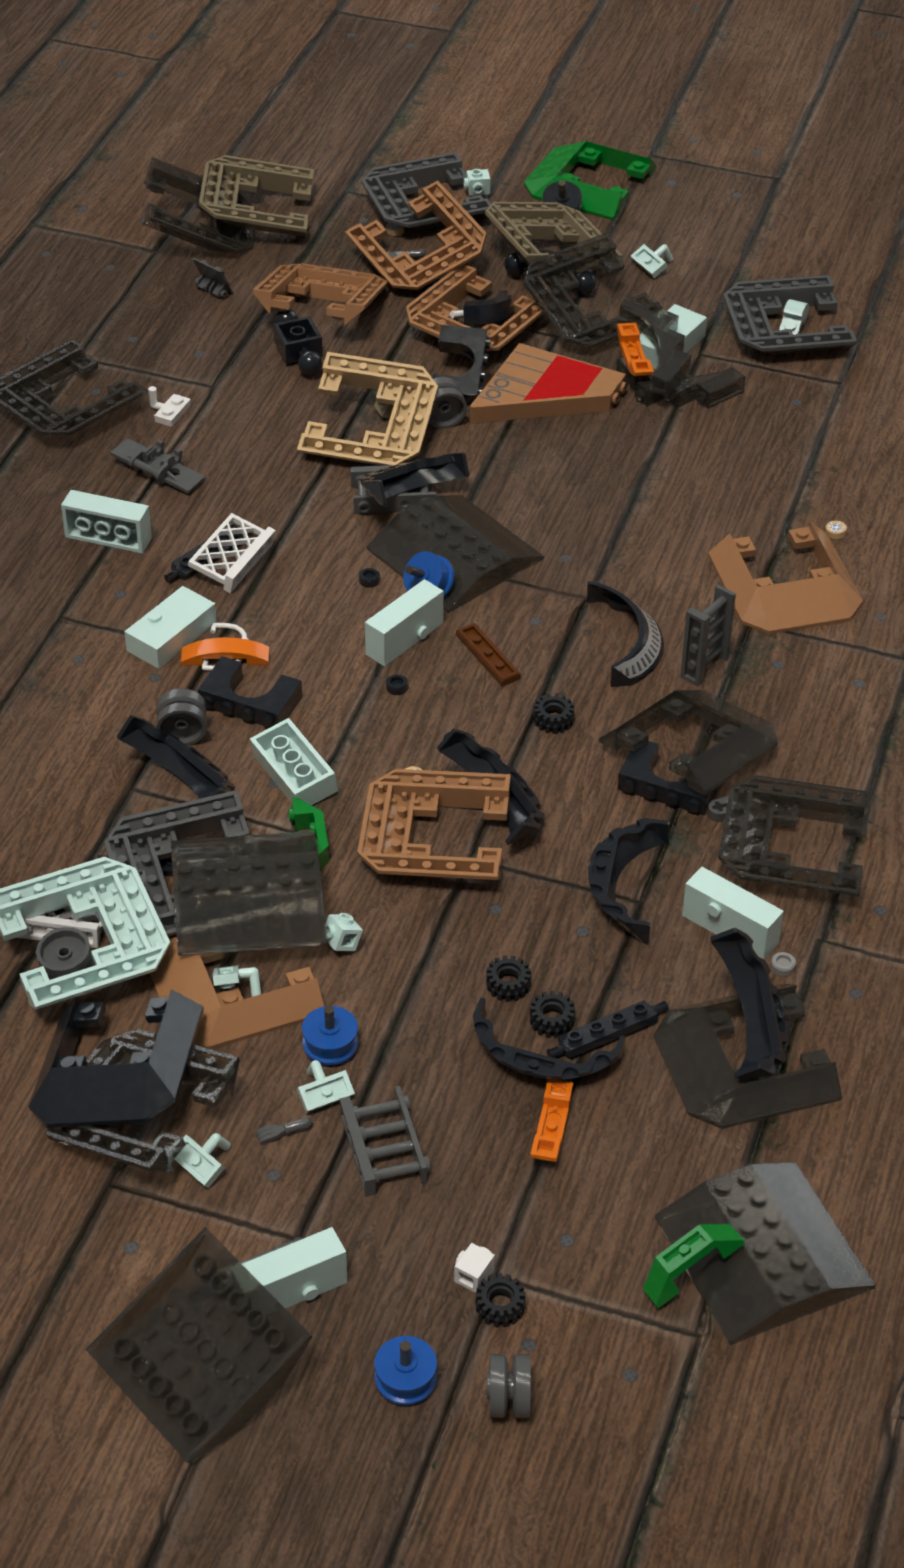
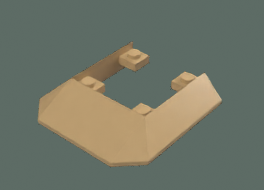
M327 352L322 367L323 375L318 388L319 393L338 396L342 384L378 390L376 396L378 403L394 405L386 433L366 430L362 443L326 437L328 431L327 424L308 421L305 433L301 435L297 452L381 466L401 464L419 455L438 391V385L426 369L422 366Z

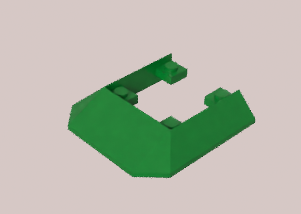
M584 141L554 147L524 181V186L532 198L543 201L542 195L548 185L561 180L571 182L581 190V212L614 221L621 212V205L628 198L629 191L614 186L608 190L580 182V177L569 173L578 162L592 166L601 163L626 170L627 175L643 179L645 176L650 177L657 165L651 158Z

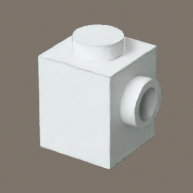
M471 1243L466 1251L462 1250L456 1259L454 1282L476 1293L477 1286H481V1281L483 1279L487 1281L488 1276L493 1273L495 1255L487 1248Z

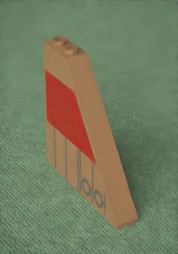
M519 343L470 405L469 422L483 423L610 411L614 404L618 403L621 394H624L627 390L626 374Z

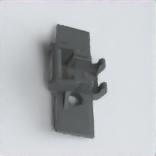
M127 438L110 452L111 456L135 468V471L138 472L141 469L155 476V479L161 481L162 484L167 483L188 494L206 479V476L180 464L182 450L176 448L174 456L166 454L164 452V441L160 439L157 440L156 447L153 445L145 447Z

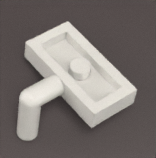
M151 386L148 388L150 407L159 410L154 415V420L157 423L173 427L191 406L190 398L173 394L165 404L158 402L156 387Z

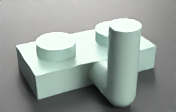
M644 244L630 256L632 261L653 278L657 277L668 267L667 263L660 258L661 255H664L667 262L673 261V256L666 244L660 246L655 252Z
M239 965L214 968V986L220 985V989L235 987L234 983H239V979L249 978L251 996L261 994L259 971L257 968L239 969Z
M317 1060L312 1061L307 1068V1074L314 1076L316 1081L297 1088L306 1113L340 1101V1098L352 1097L355 1094L346 1070L325 1077L321 1064Z
M214 1133L201 1147L191 1137L185 1135L169 1155L204 1186L209 1188L225 1169L210 1153L216 1146L227 1151L230 1149L231 1143L220 1134Z

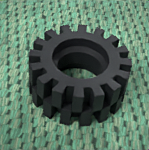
M550 693L547 694V698L543 695L540 697V700H536V704H534V722L536 727L539 726V730L543 731L546 729L545 733L553 731V734H557V731L564 733L565 729L567 731L570 729L574 721V704L571 703L570 698L566 699L565 695L559 697L557 693H555V696H551ZM556 712V713H559V714H558V715H551V714H548V713Z
M504 955L503 960L497 957L495 958V963L493 961L489 963L486 972V986L488 992H491L492 997L497 995V1000L502 1001V998H506V1002H510V998L518 1001L519 996L524 998L525 993L528 994L531 983V969L528 968L527 962L523 963V959L515 960L516 956L511 955V959H507V955ZM509 975L516 977L517 980L507 982L501 980L500 977Z
M545 991L542 992V997L538 994L535 996V1000H532L530 1006V1025H532L534 1031L538 1030L539 1035L542 1036L543 1033H546V1038H550V1034H554V1038H558L559 1033L563 1035L567 1031L570 1032L575 1022L573 1000L570 1001L568 995L563 998L562 992L554 995L555 991H550V995H547ZM555 1011L560 1013L561 1016L550 1018L543 1013Z
M497 1273V1278L495 1279L493 1274L489 1275L488 1282L483 1279L481 1286L478 1285L476 1290L475 1305L479 1318L481 1320L485 1318V1324L487 1325L494 1322V1327L499 1328V1323H503L504 1328L508 1327L509 1321L512 1325L517 1323V1318L521 1319L525 1310V1292L523 1285H519V1280L515 1278L511 1281V1275L508 1274L506 1278H502V1273ZM495 1295H504L509 1297L511 1302L505 1306H496L490 1302V1298Z

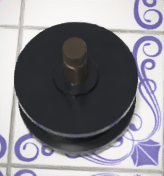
M561 180L545 188L542 195L543 202H557L580 212L582 211V193L575 184Z

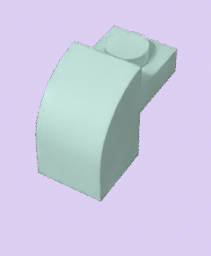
M789 299L783 311L784 316L779 330L791 329L793 334H799L801 326L805 325L810 309L809 304Z

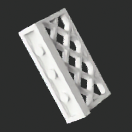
M231 513L188 561V566L224 584L223 590L231 594L273 545L276 530L269 526L264 530ZM234 522L240 525L241 528L231 529L230 524ZM243 533V539H234L233 534ZM247 533H255L259 536L249 538ZM229 535L230 540L220 541L219 536ZM246 544L248 548L238 550L237 545ZM222 546H232L234 551H223ZM218 547L219 552L209 553L208 548ZM236 556V562H227L226 557ZM222 558L223 563L213 564L211 559ZM207 559L208 564L201 565L197 561ZM215 569H225L226 574L222 576Z
M67 906L63 908L66 912L58 915L51 911L24 920L28 934L17 938L40 941L44 935L52 930L71 927L82 931L88 937L91 948H98L101 943L100 935L103 931V926L97 913L75 919L70 907Z

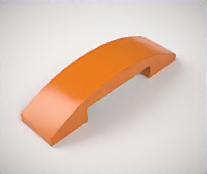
M617 324L619 344L629 372L634 376L654 375L650 359H646L640 344V332L637 324Z
M224 637L200 640L182 647L181 666L202 665L203 659H220L222 656L230 659H246L247 665H269V646L241 638Z
M548 1079L530 1158L557 1161L566 1127L573 1082Z

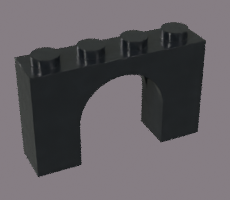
M441 325L438 340L439 352L463 354L469 357L474 364L463 375L446 376L433 374L432 379L438 377L452 378L458 383L467 405H471L483 390L481 382H485L486 370L483 369L484 365H488L489 355L486 353V350L490 349L491 337H488L487 329Z
M223 656L198 688V694L205 700L207 709L267 728L287 719L302 698V681L285 675H281L272 689L262 696L247 698L237 695L233 691L243 679L242 662Z
M637 738L619 772L617 790L705 816L709 802L712 801L722 781L724 763L702 757L690 778L678 782L666 781L657 777L652 772L658 760L659 744Z

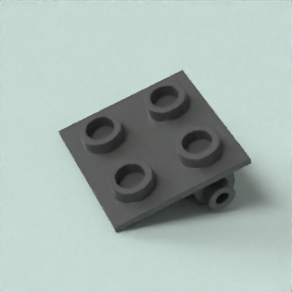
M193 258L201 274L199 278L195 279L197 288L220 299L226 298L228 293L233 294L230 283L226 280L224 271L217 266L212 267L204 260L200 261Z

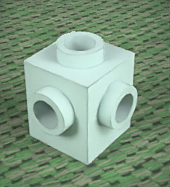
M488 169L468 170L463 183L464 189L468 190L469 196L490 194Z
M329 914L323 927L322 936L335 951H356L363 929L349 914Z

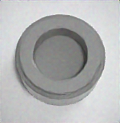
M779 952L773 955L771 970L776 975L789 976L795 971L796 960L791 954Z

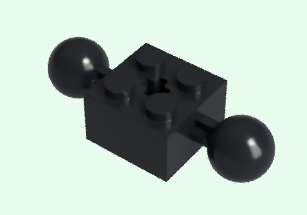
M540 248V253H549L557 261L555 269H539L538 275H536L516 252L510 253L504 261V267L510 275L519 276L526 272L525 286L549 292L553 295H560L568 284H571L574 290L581 295L591 293L596 286L595 276L591 272L583 270L574 274L575 257Z
M292 309L278 311L274 317L273 324L274 343L286 364L298 362L299 370L303 374L308 376L316 375L320 372L323 365L321 358L323 356L322 336L310 316L298 318L296 312Z

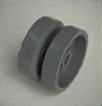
M448 377L434 378L433 380L438 385V391L428 423L434 428H451L465 417L467 403L455 380Z
M185 688L173 689L164 693L157 702L156 727L178 737L187 746L197 743L204 737L206 732L205 700L197 692Z
M62 927L52 930L44 935L37 945L36 955L39 966H44L49 980L95 966L91 956L92 950L89 939L78 929Z
M490 1354L489 1372H487L489 1418H504L507 1414V1400H512V1414L515 1418H530V1354H515L512 1359V1372H507V1358L505 1354Z

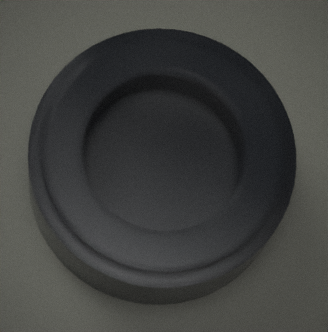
M373 568L363 569L359 573V583L367 588L375 587L380 583V573Z
M398 674L388 677L386 680L387 692L392 695L406 693L408 690L407 678Z

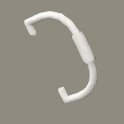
M212 623L211 634H215L216 628H227L238 631L242 636L241 639L249 640L244 629L236 624ZM204 659L202 670L211 671L214 665H208L209 661Z

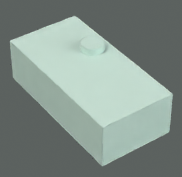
M674 304L642 332L639 341L646 359H650L652 367L665 373L702 340L706 334L707 317Z
M70 490L61 504L66 538L143 553L152 539L148 505Z
M424 579L365 622V654L381 665L386 666L442 625L444 591Z
M182 586L124 631L126 650L160 669L180 653L182 647L195 641L211 628L212 623H217L215 603Z
M289 718L250 738L255 759L291 803L292 798L297 797L313 805L338 791L334 771Z
M701 867L686 882L682 916L714 934L738 928L748 934L754 941L752 947L757 956L765 959L779 944L783 910L704 867Z
M333 1227L231 1268L234 1300L247 1325L305 1300H312L319 1294L347 1283L346 1250Z

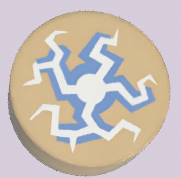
M388 222L386 225L387 234L400 236L404 233V226Z
M831 521L827 523L825 532L829 538L841 539L846 536L847 526L841 521Z

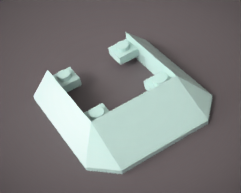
M102 857L0 888V933L4 941L28 934L24 920L69 906L75 919L97 913L111 944L91 951L95 966L49 980L44 966L20 973V980L27 994L29 1005L35 1010L154 972L170 946V940L136 868L124 863Z

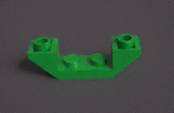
M296 797L292 798L293 807L288 808L290 822L294 821L296 831L310 829L311 837H316V839L312 840L313 847L300 849L301 858L296 859L298 873H302L303 881L308 882L329 862V846L323 811Z
M699 1224L655 1257L643 1286V1291L659 1309L680 1293L673 1279L714 1249L723 1259L727 1258L745 1244L744 1239L730 1224Z

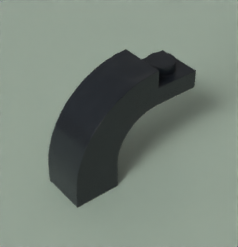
M500 290L498 296L493 299L465 301L463 305L464 325L493 323L511 317L514 314L513 295H508L507 290Z

